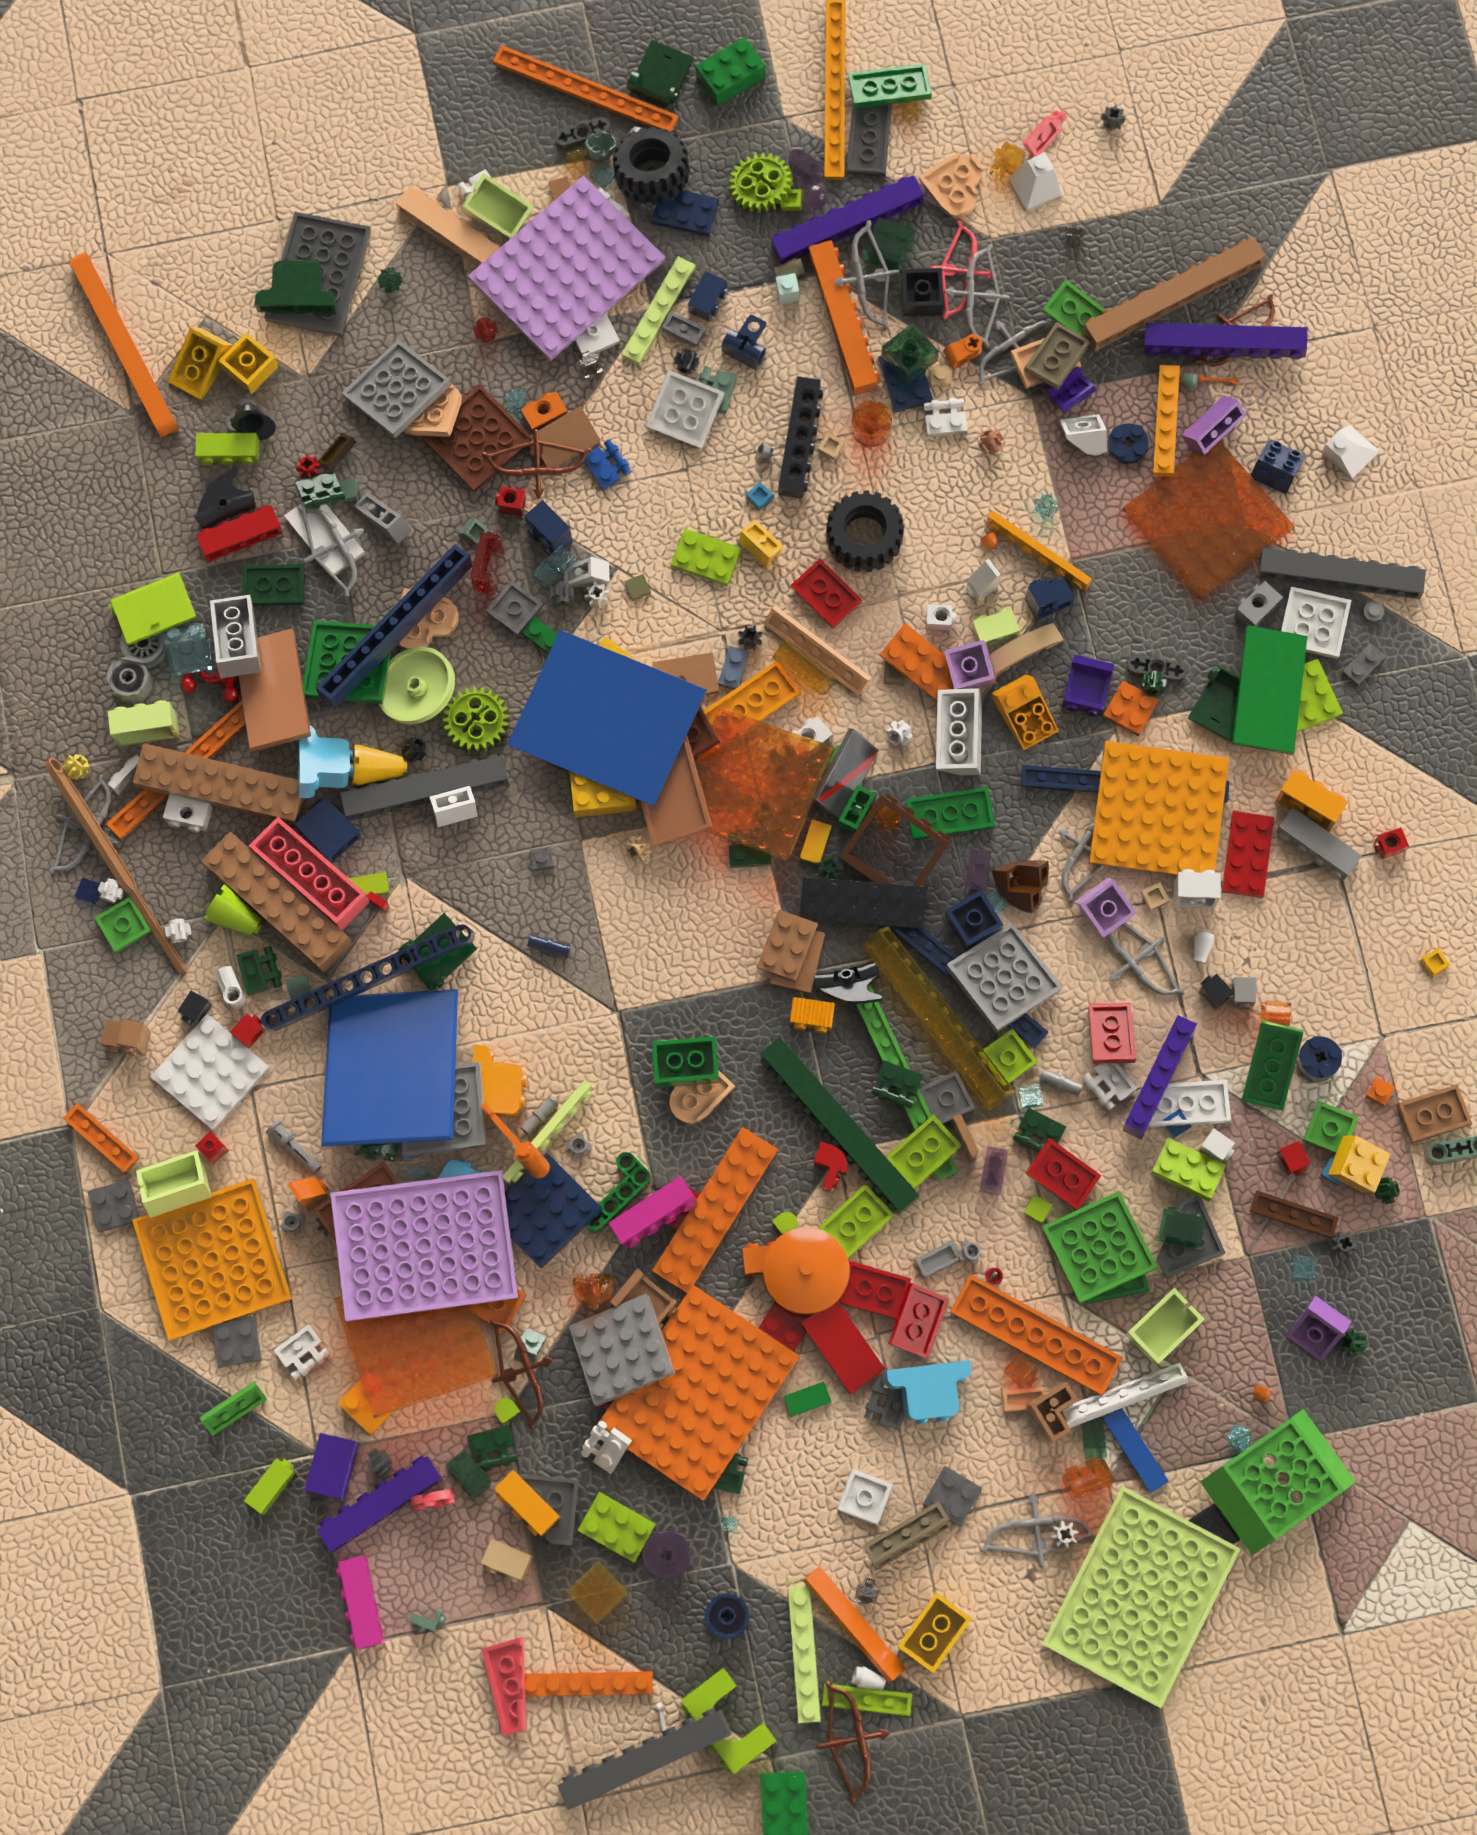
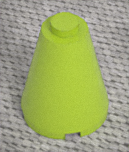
M224 884L221 887L222 891L215 896L205 912L206 915L202 919L250 937L253 934L257 935L263 927V924L260 923L262 919L228 885Z

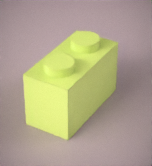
M1000 609L990 616H978L972 624L976 640H984L987 647L1019 637L1020 630L1012 609Z

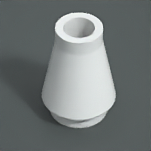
M1198 931L1197 936H1194L1193 961L1206 963V959L1215 942L1213 934Z
M856 1666L852 1677V1684H855L857 1688L883 1690L886 1682L883 1676L864 1666Z

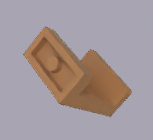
M637 1269L613 1297L610 1304L617 1308L618 1305L647 1293L650 1296L660 1329L662 1330L664 1327L663 1321L667 1317L671 1318L678 1309L676 1307L678 1303Z

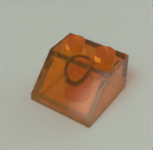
M1096 1457L1086 1461L1087 1466L1078 1468L1075 1465L1065 1469L1066 1474L1062 1475L1071 1501L1116 1483L1104 1459L1099 1461Z

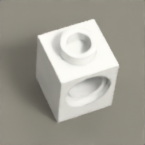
M927 605L926 631L950 632L951 625H955L956 613L952 612V605ZM943 615L946 617V620L938 621L936 617Z
M1213 1128L1199 1149L1211 1158L1222 1162L1223 1159L1229 1160L1235 1151L1232 1149L1235 1143Z

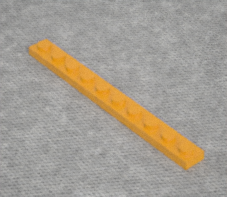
M826 0L824 180H844L846 0Z

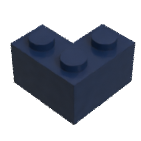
M1064 577L1060 579L1054 578L1049 581L1046 578L1042 581L1040 579L1035 580L1029 584L1025 601L1033 617L1038 621L1073 605L1074 597Z

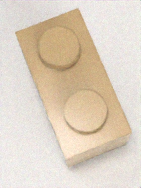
M491 1539L481 1564L485 1565V1571L495 1575L497 1571L506 1574L505 1579L516 1583L517 1580H524L533 1556Z

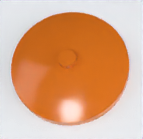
M815 1228L793 1229L777 1238L769 1248L763 1265L764 1282L771 1297L784 1309L797 1314H816L832 1307L843 1295L849 1280L848 1258L841 1244L830 1234Z

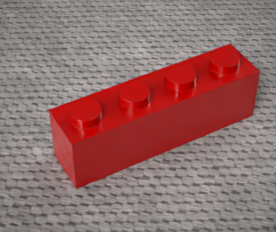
M271 505L262 506L250 514L244 513L235 520L223 521L214 528H205L196 536L207 562H211L281 535L283 531Z

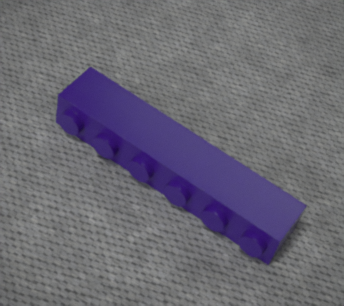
M1177 1015L1125 1122L1123 1132L1140 1140L1143 1139L1189 1044L1197 1023Z
M423 1456L418 1457L411 1462L413 1466L407 1470L405 1468L398 1470L393 1474L395 1478L389 1482L384 1480L375 1486L376 1490L371 1494L367 1492L356 1499L357 1503L351 1507L349 1504L338 1511L339 1515L333 1519L328 1517L320 1522L321 1527L316 1530L329 1551L334 1553L409 1503L411 1497L421 1495L441 1482L443 1478L428 1456L425 1458Z

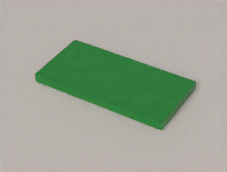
M1246 626L1232 745L1289 755L1294 754L1307 636Z

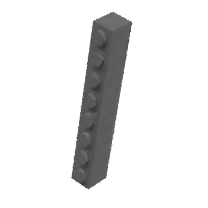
M1276 547L1263 548L1260 554L1257 578L1420 599L1424 593L1426 569H1421L1419 566L1404 567L1397 563L1381 564L1376 560L1366 562L1359 561L1358 558L1353 557L1343 559L1337 555L1321 556L1315 552H1308L1306 554L1298 553L1297 550L1293 549L1283 551L1278 550Z
M490 755L484 760L472 759L463 765L451 764L446 766V769H430L424 774L418 775L413 773L405 776L406 778L403 779L391 778L386 780L385 783H370L360 789L349 788L340 794L346 818L349 821H354L431 803V796L470 786L472 793L508 785L509 782L502 755Z
M712 1708L702 1713L703 1718L697 1721L692 1717L682 1722L683 1727L675 1730L674 1726L662 1731V1737L655 1740V1737L651 1736L642 1741L643 1746L636 1749L634 1745L622 1750L623 1755L617 1758L612 1754L602 1759V1765L595 1767L593 1763L582 1768L583 1773L576 1777L574 1773L563 1777V1783L557 1786L567 1810L732 1735L722 1709L715 1711Z

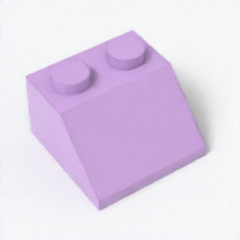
M984 640L944 651L954 689H979L997 684Z
M1106 878L1074 902L1087 921L1103 938L1137 914L1117 883L1111 878Z

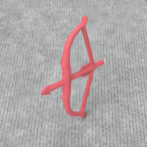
M961 221L957 222L958 230L942 266L932 265L930 267L942 268L945 305L943 320H946L948 316L961 312L966 306L967 297L964 296L960 306L949 311L948 297L945 293V290H947L945 275L953 276L955 273L967 275L969 262L974 254L978 252L974 233L964 227ZM962 230L969 235L972 242L967 269H959L954 264H947ZM974 266V275L984 276L987 279L992 278L990 270L988 272L976 271ZM967 279L965 280V291H967Z

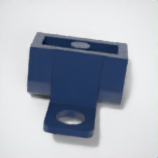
M752 314L749 315L739 332L732 329L727 332L722 342V352L757 370L766 356V348L757 343L758 338L766 327V322ZM751 322H757L760 328L758 331L753 332L749 330L748 325Z

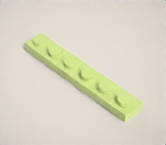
M677 257L622 352V358L640 366L663 323L696 268L695 264Z
M584 1080L531 1142L538 1151H544L551 1143L549 1139L554 1133L558 1135L565 1126L563 1124L567 1118L571 1119L577 1113L578 1108L576 1107L581 1102L585 1103L592 1094L590 1092L592 1088L588 1082ZM518 1160L503 1175V1181L509 1186L513 1182L516 1184L523 1175L522 1171L525 1168Z
M807 1586L788 1588L798 1723L820 1722L810 1589Z

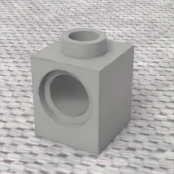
M1234 977L1232 980V990L1234 991L1232 1006H1238V1009L1241 1010L1250 1009L1256 1003V977Z

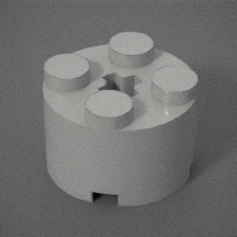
M134 657L120 658L121 660L116 663L114 662L110 666L107 673V681L111 690L123 702H143L152 689L153 681L151 674L139 659Z

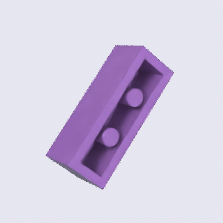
M1223 396L1182 434V437L1190 450L1205 455L1246 416V413L1238 400Z

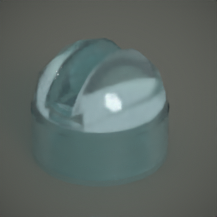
M722 1515V1529L729 1533L735 1531L739 1519Z

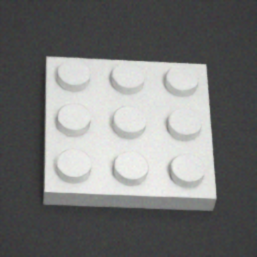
M668 370L646 427L702 449L725 393Z
M1291 586L1281 631L1307 636L1306 652L1338 659L1351 600Z

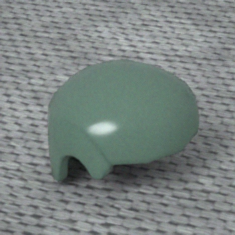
M601 132L599 136L591 134L585 141V151L593 160H607L615 151L616 140L607 132Z

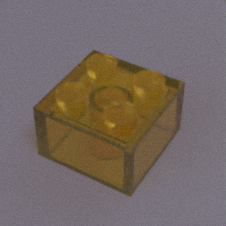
M599 1560L566 1591L597 1625L630 1594Z

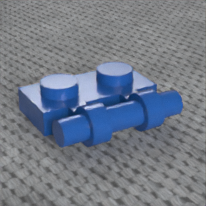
M610 439L604 442L607 448L606 451L602 452L598 446L591 453H588L584 460L585 465L603 491L620 481L617 473L622 471L627 476L632 472L628 461L622 458L619 448ZM611 457H613L617 463L613 467L608 461V459Z

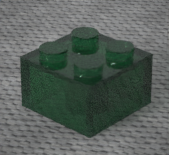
M878 217L872 235L887 269L890 271L899 270V274H902V269L906 265L915 242L916 229ZM869 240L865 250V262L883 268L873 244Z
M911 323L882 346L881 357L908 385L938 361L939 351L916 325Z
M1164 1208L1159 1215L1154 1240L1196 1250L1202 1243L1207 1218H1203L1202 1214L1197 1212L1186 1214L1181 1213L1179 1208Z

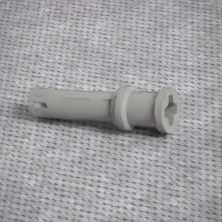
M280 1120L275 1121L267 1129L266 1134L268 1136L271 1135L279 1143L278 1146L280 1148H286L312 1175L317 1173L322 1165L294 1139V1134L292 1132L289 1133L281 1125L282 1122Z

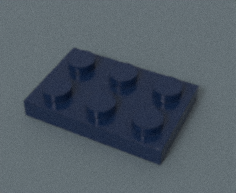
M682 190L678 191L679 194L674 198L670 197L669 201L664 203L659 201L656 204L652 224L709 237L719 198Z
M917 346L878 356L894 413L924 406V403H929L933 400Z

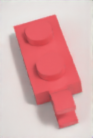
M1055 110L1051 116L1047 115L1023 142L1032 158L1041 155L1061 132L1059 125L1067 118L1064 111L1059 113Z

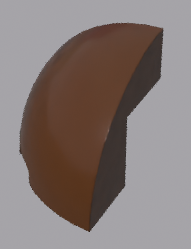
M1020 861L993 869V878L999 892L1012 906L1021 911L1033 913L1043 899L1041 897L1042 886H1047L1049 861Z

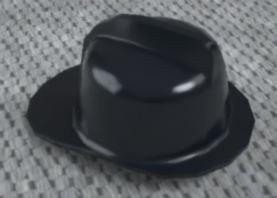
M238 404L236 406L235 416L231 423L236 431L240 433H256L260 441L273 436L276 431L275 422L262 413L259 407L254 404Z

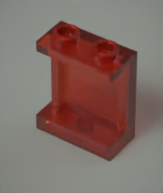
M488 531L487 533L481 532L470 574L472 587L476 592L494 595L495 585L491 573H487L492 552L504 553L502 538L496 532Z

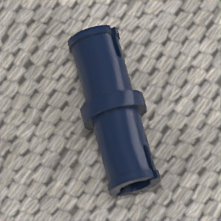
M530 934L527 947L545 951V954L548 955L552 953L568 958L571 945L553 941V938L545 939Z

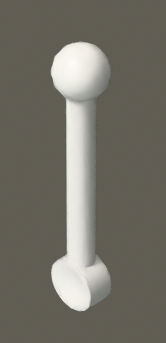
M660 1702L657 1703L661 1729L664 1731L666 1726L662 1703Z

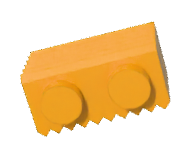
M793 997L790 1025L795 1030L805 1031L806 1028H812L816 1033L826 1034L827 1031L832 1029L835 1003Z

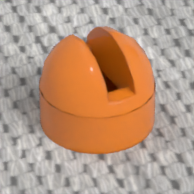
M991 532L980 539L983 546L987 549H994L998 544L995 532Z
M1257 1384L1253 1392L1255 1400H1260V1402L1268 1401L1272 1394L1271 1390Z

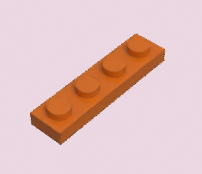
M78 1103L64 1116L63 1119L125 1174L140 1159Z

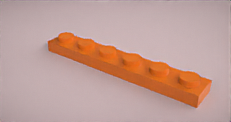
M653 1671L525 1674V1697L653 1694Z

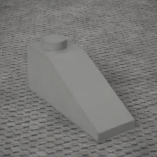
M368 492L353 505L358 512L396 544H399L412 531L400 514Z

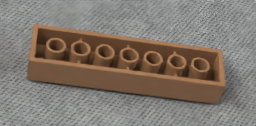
M143 743L133 779L134 786L139 789L207 802L211 806L270 820H275L279 817L283 822L291 825L297 823L304 798H299L297 779Z
M229 832L201 860L211 874L223 884L228 885L260 918L323 974L352 945L351 940L343 931L232 832Z

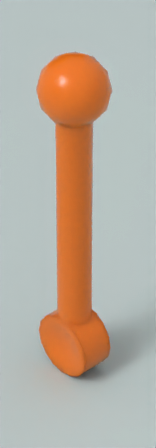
M1203 375L1198 376V382L1200 383L1204 381L1231 383L1233 386L1239 383L1237 377L1224 379L1204 377Z

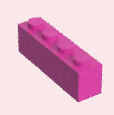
M679 1176L609 1222L621 1244L626 1249L628 1247L631 1248L639 1244L640 1239L646 1235L650 1236L656 1233L661 1225L674 1221L681 1212L691 1210L698 1201L683 1178Z
M367 1556L338 1562L339 1567L336 1568L338 1580L343 1582L344 1589H341V1596L343 1602H347L348 1611H345L347 1623L352 1625L353 1632L350 1633L352 1646H356V1649L361 1650L385 1644Z

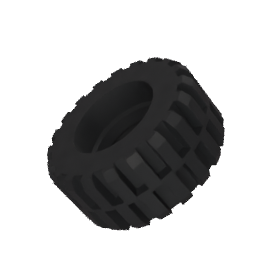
M650 127V129L641 128L638 132L633 131L629 133V137L625 136L620 141L621 144L616 146L615 153L613 154V167L617 186L626 197L630 196L631 200L635 202L639 200L642 204H647V202L658 204L659 201L664 203L669 201L670 197L674 198L679 194L678 191H682L686 186L685 183L688 182L690 173L687 149L682 139L677 137L675 133L671 131L668 133V130L664 128L660 130L656 127ZM649 160L666 162L662 168L655 171L646 172L636 169L640 164Z
M864 490L863 494H858V491L852 492L851 497L845 495L841 498V503L836 502L833 506V511H830L826 527V540L829 544L830 553L835 554V560L838 563L843 561L844 567L848 569L851 566L855 567L854 571L860 572L861 569H866V572H872V569L875 567L877 570L884 568V563L889 565L893 561V556H897L900 552V546H902L904 525L899 508L896 504L891 505V499L887 496L883 499L881 498V493L875 492L873 495L869 494V490ZM858 518H871L881 524L884 529V536L874 544L859 545L848 538L846 527Z

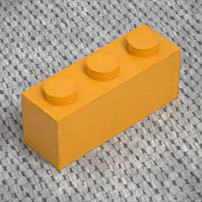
M514 1470L495 1488L498 1492L496 1497L504 1505L508 1502L513 1507L511 1512L519 1520L524 1518L529 1523L526 1527L535 1536L539 1533L543 1537L561 1518Z

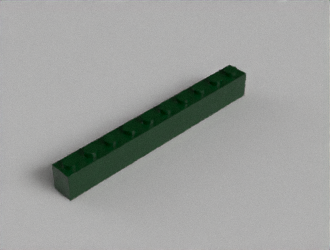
M780 1037L761 1052V1064L768 1071L771 1069L776 1074L774 1078L781 1086L785 1084L790 1090L788 1092L790 1097L795 1102L800 1101L804 1106L802 1108L804 1113L809 1118L814 1117L817 1121L816 1126L823 1134L825 1132L829 1134L832 1145L843 1150L847 1162L858 1167V1174L864 1181L869 1180L873 1184L872 1190L878 1197L883 1196L887 1200L886 1206L893 1213L897 1212L901 1215L919 1199L920 1195Z

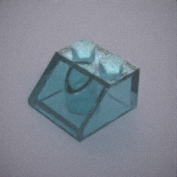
M204 623L164 631L165 648L171 676L212 669L210 640Z

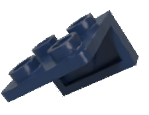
M1268 440L1254 466L1250 478L1287 494L1295 475L1305 459V455L1298 450L1282 445L1279 441Z

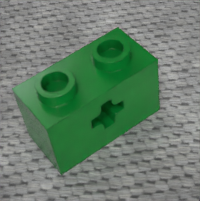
M857 785L838 821V827L854 835L874 805L876 794Z

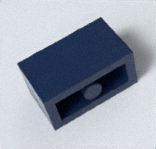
M705 271L688 303V313L708 322L711 321L713 316L716 317L720 309L719 304L721 300H725L729 292L727 280Z

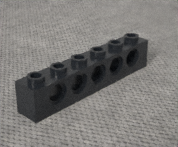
M797 376L778 486V495L802 499L803 492L808 490L809 480L805 479L806 473L811 472L812 461H809V455L814 454L815 443H812V437L817 436L818 424H815L816 417L820 418L821 406L818 405V401L823 399L824 387H821V379ZM806 398H810L813 401L810 403H805L803 400ZM808 417L809 420L804 422L800 418ZM799 435H804L807 437L804 440L797 439ZM795 454H802L803 457L800 458V459H797V458L794 457V455H795ZM797 472L800 476L792 477L791 474Z

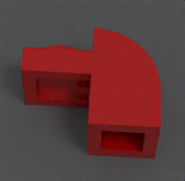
M821 1141L814 1165L829 1170L823 1185V1191L831 1193L832 1188L837 1189L840 1181V1176H837V1174L844 1176L847 1174V1160L839 1148Z

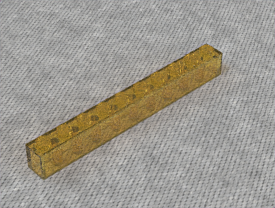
M889 927L877 930L862 945L867 955L878 965L880 972L891 982L893 989L901 995L904 1003L914 1012L917 1020L924 1025L930 1037L937 1042L943 1054L950 1059L957 1072L968 1083L969 1088L979 1097L982 1105L989 1111L999 1107L1015 1093V1090Z

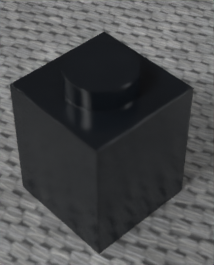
M1215 974L1213 977L1209 975L1200 983L1202 985L1199 990L1200 994L1215 1010L1224 1004L1234 993L1218 974Z
M190 990L177 1012L182 1016L181 1020L189 1025L195 1023L197 1025L207 1014L212 1004L208 999Z

